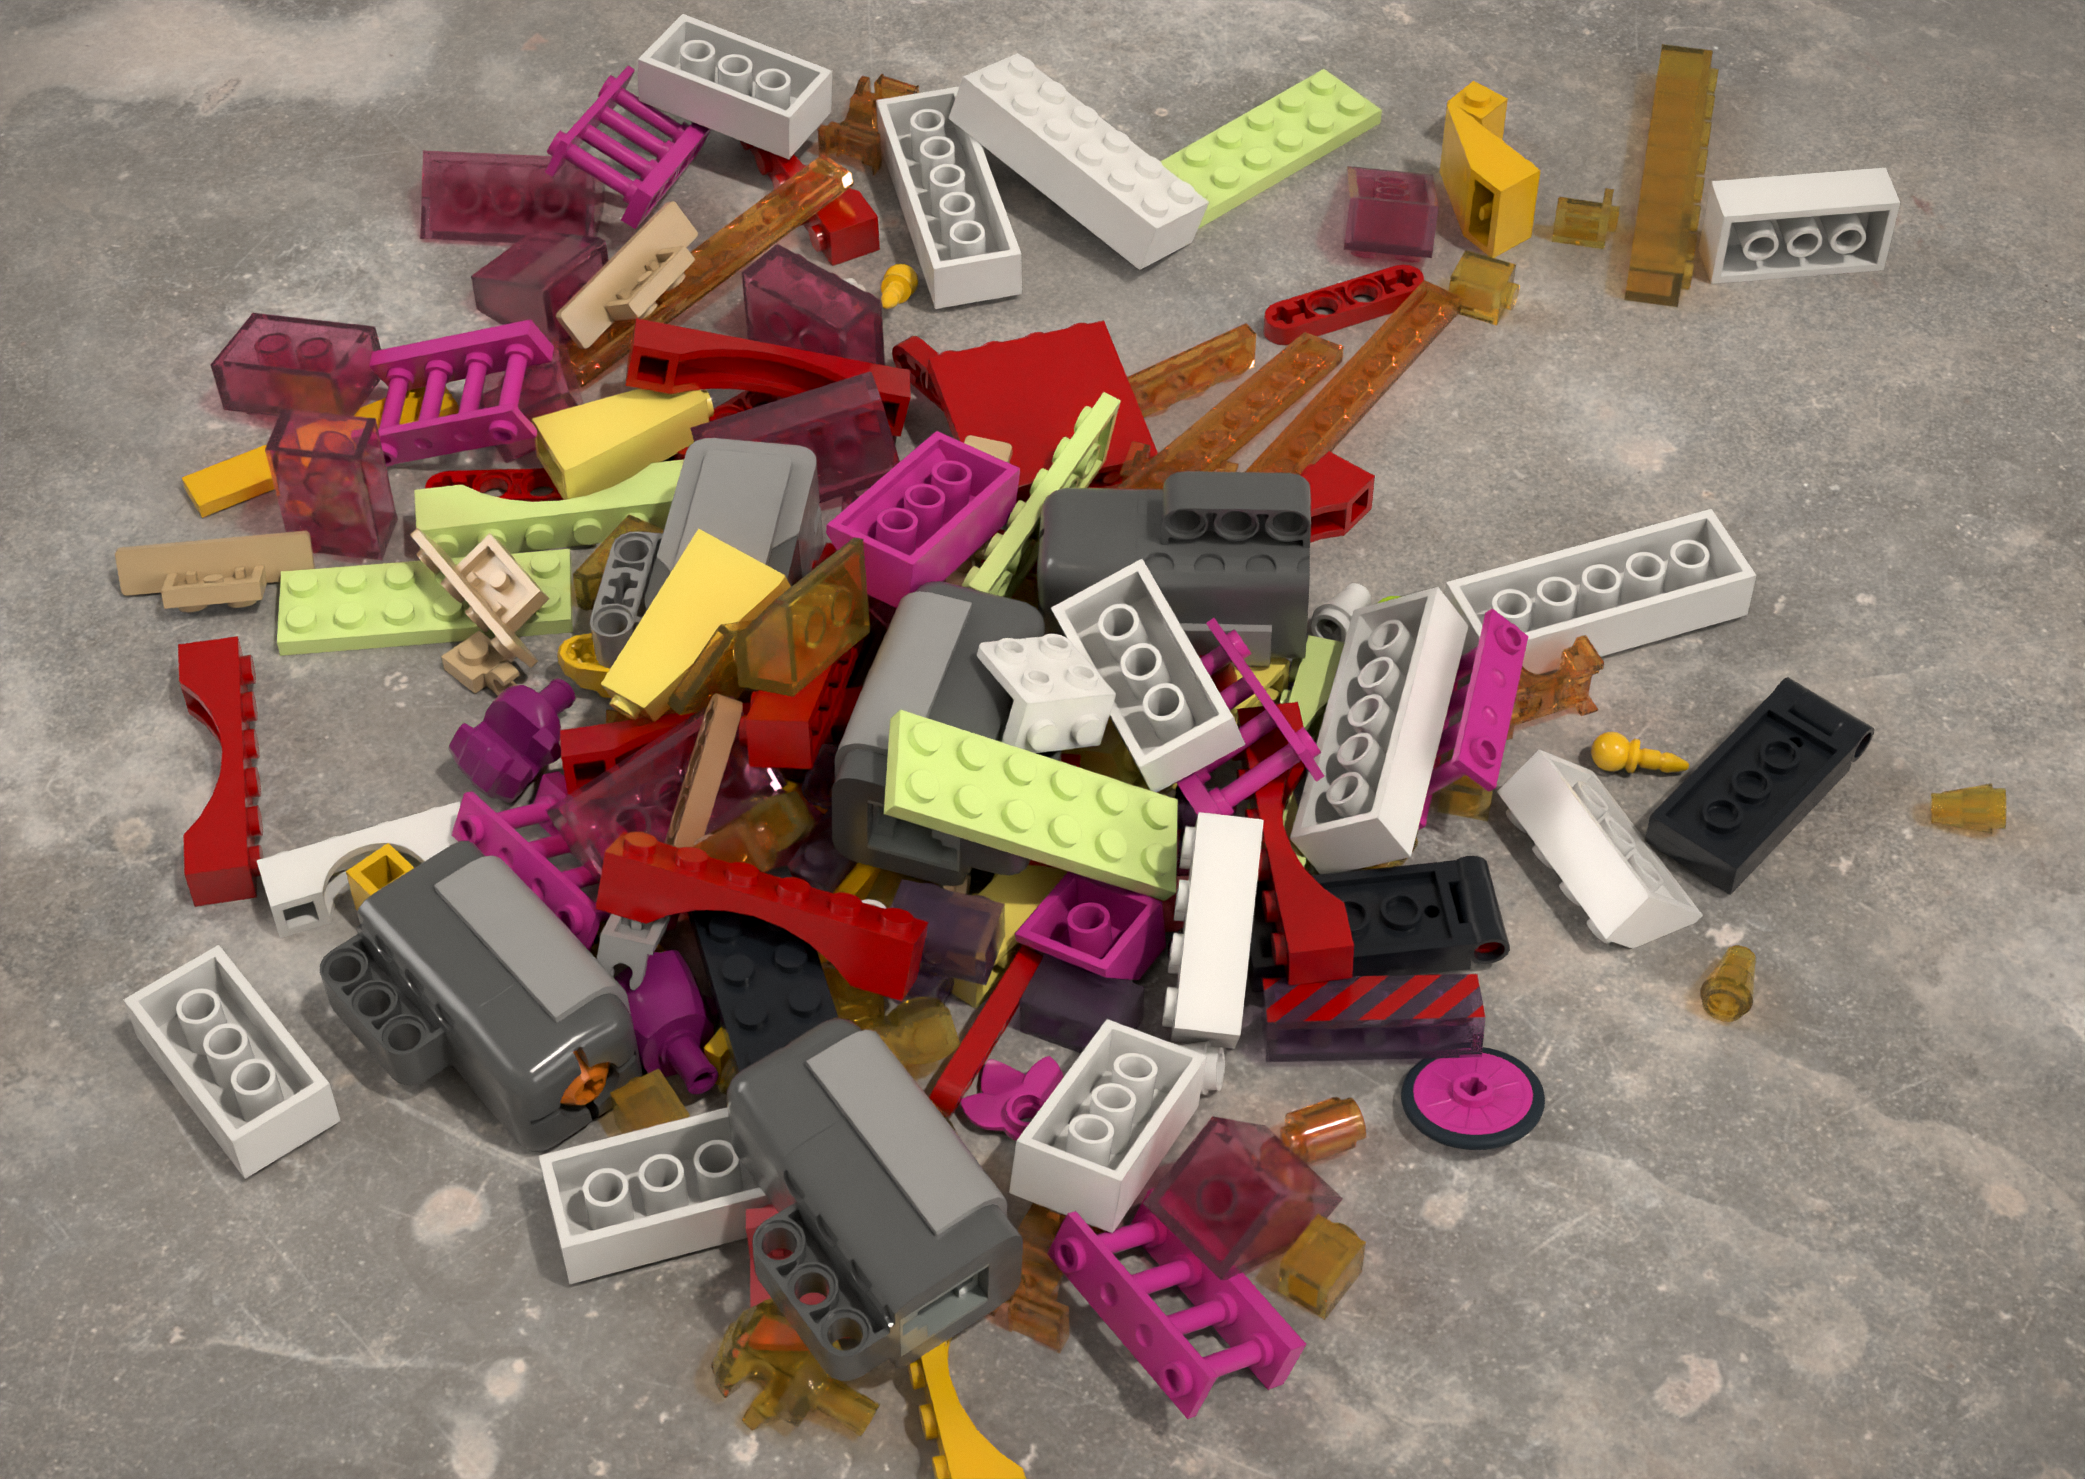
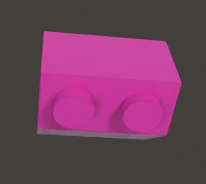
M1068 871L1015 933L1016 942L1106 978L1139 980L1166 947L1162 901Z

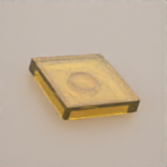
M775 617L719 625L668 699L667 704L679 715L706 711L711 698L716 693L737 700L787 628Z

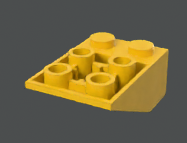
M1451 102L1446 107L1439 172L1463 236L1493 259L1531 238L1541 170Z

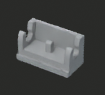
M611 914L601 932L597 960L612 977L615 973L614 965L618 963L628 965L633 972L629 980L630 989H637L644 979L648 958L650 955H653L657 945L662 941L672 915L644 924Z

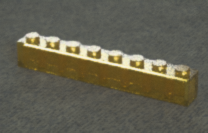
M1662 44L1624 300L1678 307L1681 289L1690 290L1694 264L1685 263V261L1694 260L1697 234H1690L1689 231L1697 232L1701 206L1693 205V203L1701 204L1705 177H1697V175L1704 176L1708 157V150L1700 149V147L1708 148L1712 122L1704 120L1711 121L1715 95L1709 94H1715L1719 70L1711 68L1713 50Z

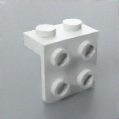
M1046 634L1043 637L1003 638L999 641L983 642L979 645L977 657L1014 699L1002 743L1033 753L1100 746L1116 693L1069 639L1058 634Z

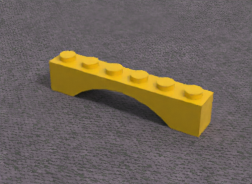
M952 1338L907 1365L913 1390L923 1388L927 1404L919 1406L926 1441L936 1439L940 1453L939 1456L932 1457L935 1479H1026L1024 1469L1000 1453L977 1430L960 1404L948 1367L949 1346Z

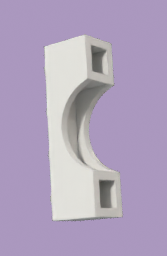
M460 802L433 807L411 816L382 822L373 827L342 836H334L325 841L291 851H283L276 855L256 860L279 937H287L330 924L338 901L350 889L346 871L387 843L398 851L414 868L450 845L457 843L458 841L451 834L461 805Z

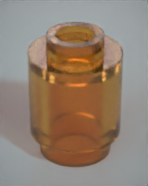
M1335 1096L1287 1113L1285 1115V1126L1280 1127V1138L1287 1155L1291 1159L1297 1157L1306 1166L1354 1149L1357 1141L1366 1138V1126L1360 1108L1353 1098L1348 1097L1341 1100Z

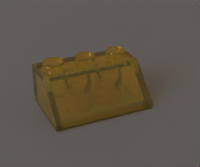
M856 537L851 539L775 599L734 639L733 660L737 665L739 686L793 697L870 632L863 539Z

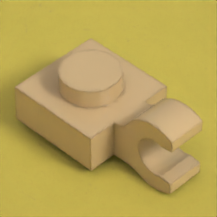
M480 630L441 656L444 670L474 694L487 686L499 696L508 687L516 686L517 684L513 680L520 676L519 671L512 665V662L504 658L491 644V639Z

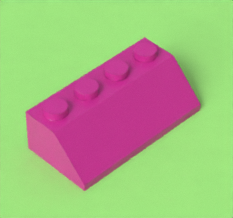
M936 431L831 520L826 526V534L863 591L897 608L900 600L908 593L915 592L920 585L931 581H944L1008 522L1010 514L1016 505L1020 468Z

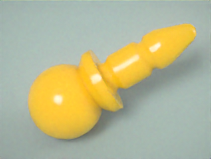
M895 264L885 272L881 284V304L884 309L894 308L897 304L904 303L917 290L918 276L912 267L906 264Z
M1605 732L1599 735L1591 747V756L1594 763L1604 771L1614 772L1625 768L1628 773L1633 774L1637 765L1645 769H1660L1661 772L1666 773L1686 771L1689 768L1687 761L1673 753H1661L1658 750L1648 748L1640 749V739L1634 738L1629 742L1624 735L1618 732Z

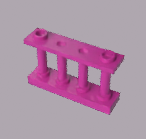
M627 66L617 78L612 75L607 78L599 91V98L567 133L560 130L556 134L547 150L552 159L545 173L553 177L566 161L574 164L624 196L623 201L629 205L621 221L636 230L699 154L712 129L694 122L691 125L685 121L680 124L655 107L639 101V97L626 90L635 72L633 68ZM618 104L672 138V142L670 140L666 143L613 109ZM600 123L606 125L655 156L656 160L647 161L598 130L597 127ZM583 142L588 143L640 176V179L636 178L632 181L581 149L580 146Z
M530 319L372 351L369 367L388 386L387 396L379 429L354 433L351 442L377 468L536 438L537 429L518 409L526 368L551 362L554 346ZM506 371L499 406L479 409L486 375ZM466 379L458 414L439 417L446 383ZM426 387L419 420L399 425L407 391Z
M1493 608L1485 612L1478 646L1463 654L1460 658L1417 831L1426 826L1434 792L1465 775L1488 792L1497 786L1529 636ZM1471 674L1470 683L1457 690L1459 680ZM1463 710L1461 721L1448 728L1450 717ZM1455 748L1453 758L1440 765L1441 756Z
M1213 618L1206 624L1220 645L1200 658L1210 676L1230 662H1233L1242 675V678L1220 692L1229 710H1232L1255 694L1265 708V711L1238 728L1245 742L1244 746L1176 783L1197 815L1199 812L1230 816L1234 813L1232 807L1300 761L1303 762L1316 782L1323 778L1324 774L1313 759L1322 752L1307 730L1303 727L1294 732L1244 661L1245 658L1251 655V652L1235 629L1225 634L1216 619ZM1275 728H1279L1289 744L1222 790L1215 787L1208 791L1204 783L1212 778L1210 776L1212 771Z
M559 771L543 774L534 804L497 813L473 791L464 793L451 836L458 842H473L485 856L493 855L501 858L570 929L580 942L591 951L600 922L607 921L611 913L595 909L596 902L590 899L580 888L600 883L605 851L625 830L592 800L569 803L565 776ZM539 824L551 836L528 842L515 829ZM571 853L584 866L561 872L548 858ZM680 913L672 914L666 931L675 929Z
M1165 1185L1149 1189L1131 1224L1117 1228L1113 1233L1107 1231L1096 1235L1076 1211L1067 1213L1047 1253L1187 1419L1197 1415L1217 1377L1248 1367L1268 1390L1284 1384L1307 1345ZM1142 1245L1160 1266L1131 1275L1114 1256V1253ZM1177 1285L1194 1304V1307L1166 1316L1148 1294ZM1212 1325L1228 1343L1230 1348L1202 1357L1184 1335Z

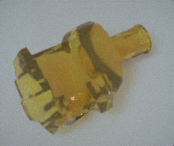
M772 1298L766 1299L758 1305L743 1311L737 1320L728 1326L711 1364L715 1375V1384L724 1398L737 1391L743 1382L746 1381L757 1382L762 1387L763 1391L754 1399L742 1419L743 1423L752 1431L767 1427L781 1419L798 1428L808 1411L814 1413L817 1409L861 1437L880 1406V1403L859 1393L843 1381L828 1375ZM836 1340L832 1346L843 1351L838 1340Z

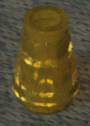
M1992 783L1942 791V793H1931V823H1941L1946 826L1989 834L1993 833V829H2006V788H1993Z
M1740 945L1729 947L1700 988L1703 1008L1708 1015L1716 1020L1733 1022L1740 1019L1752 1008L1756 956L1747 947Z

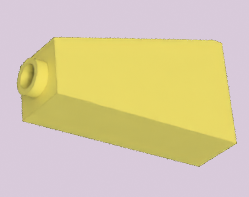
M639 388L532 418V424L537 429V435L534 438L536 454L563 500L587 496L611 488L636 475L651 463L662 462L685 447H689L702 437L710 435L709 417L714 415L713 403L708 391L705 389L667 394Z
M698 528L602 681L601 685L612 698L609 705L633 720H636L639 714L653 722L658 720L790 598L793 589L786 576Z

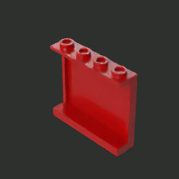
M1104 320L1089 324L1076 323L1068 328L1046 333L1033 332L1023 338L1004 342L991 341L980 347L961 351L948 350L928 358L925 386L927 390L935 388L954 439L964 443L966 437L971 435L1009 443L1012 446L1013 452L1010 464L1020 468L1016 504L1019 500L1028 501L1031 496V486L1038 472L1042 468L1049 471L1054 464L1052 463V458L1063 437L1072 438L1075 434L1074 426L1081 411L1085 406L1093 408L1103 392L1121 401L1105 463L1087 488L1119 489L1153 481L1159 454Z

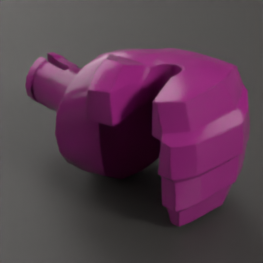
M559 678L553 679L539 693L524 685L508 687L491 703L480 724L473 728L463 723L456 731L449 744V751L458 768L472 782V785L488 797L512 803L545 765L554 763L561 757V746L559 744L561 725L558 715L573 705L576 700L575 693L567 682Z
M679 951L654 952L648 958L644 979L637 989H630L629 980L633 975L630 967H627L614 977L628 997L641 1064L648 1074L665 1078L678 1074L691 1094H702L712 1088L719 1077L716 1068L710 1064L704 1053V1047L714 1036V1024L719 1019L714 1000L701 993L692 970Z

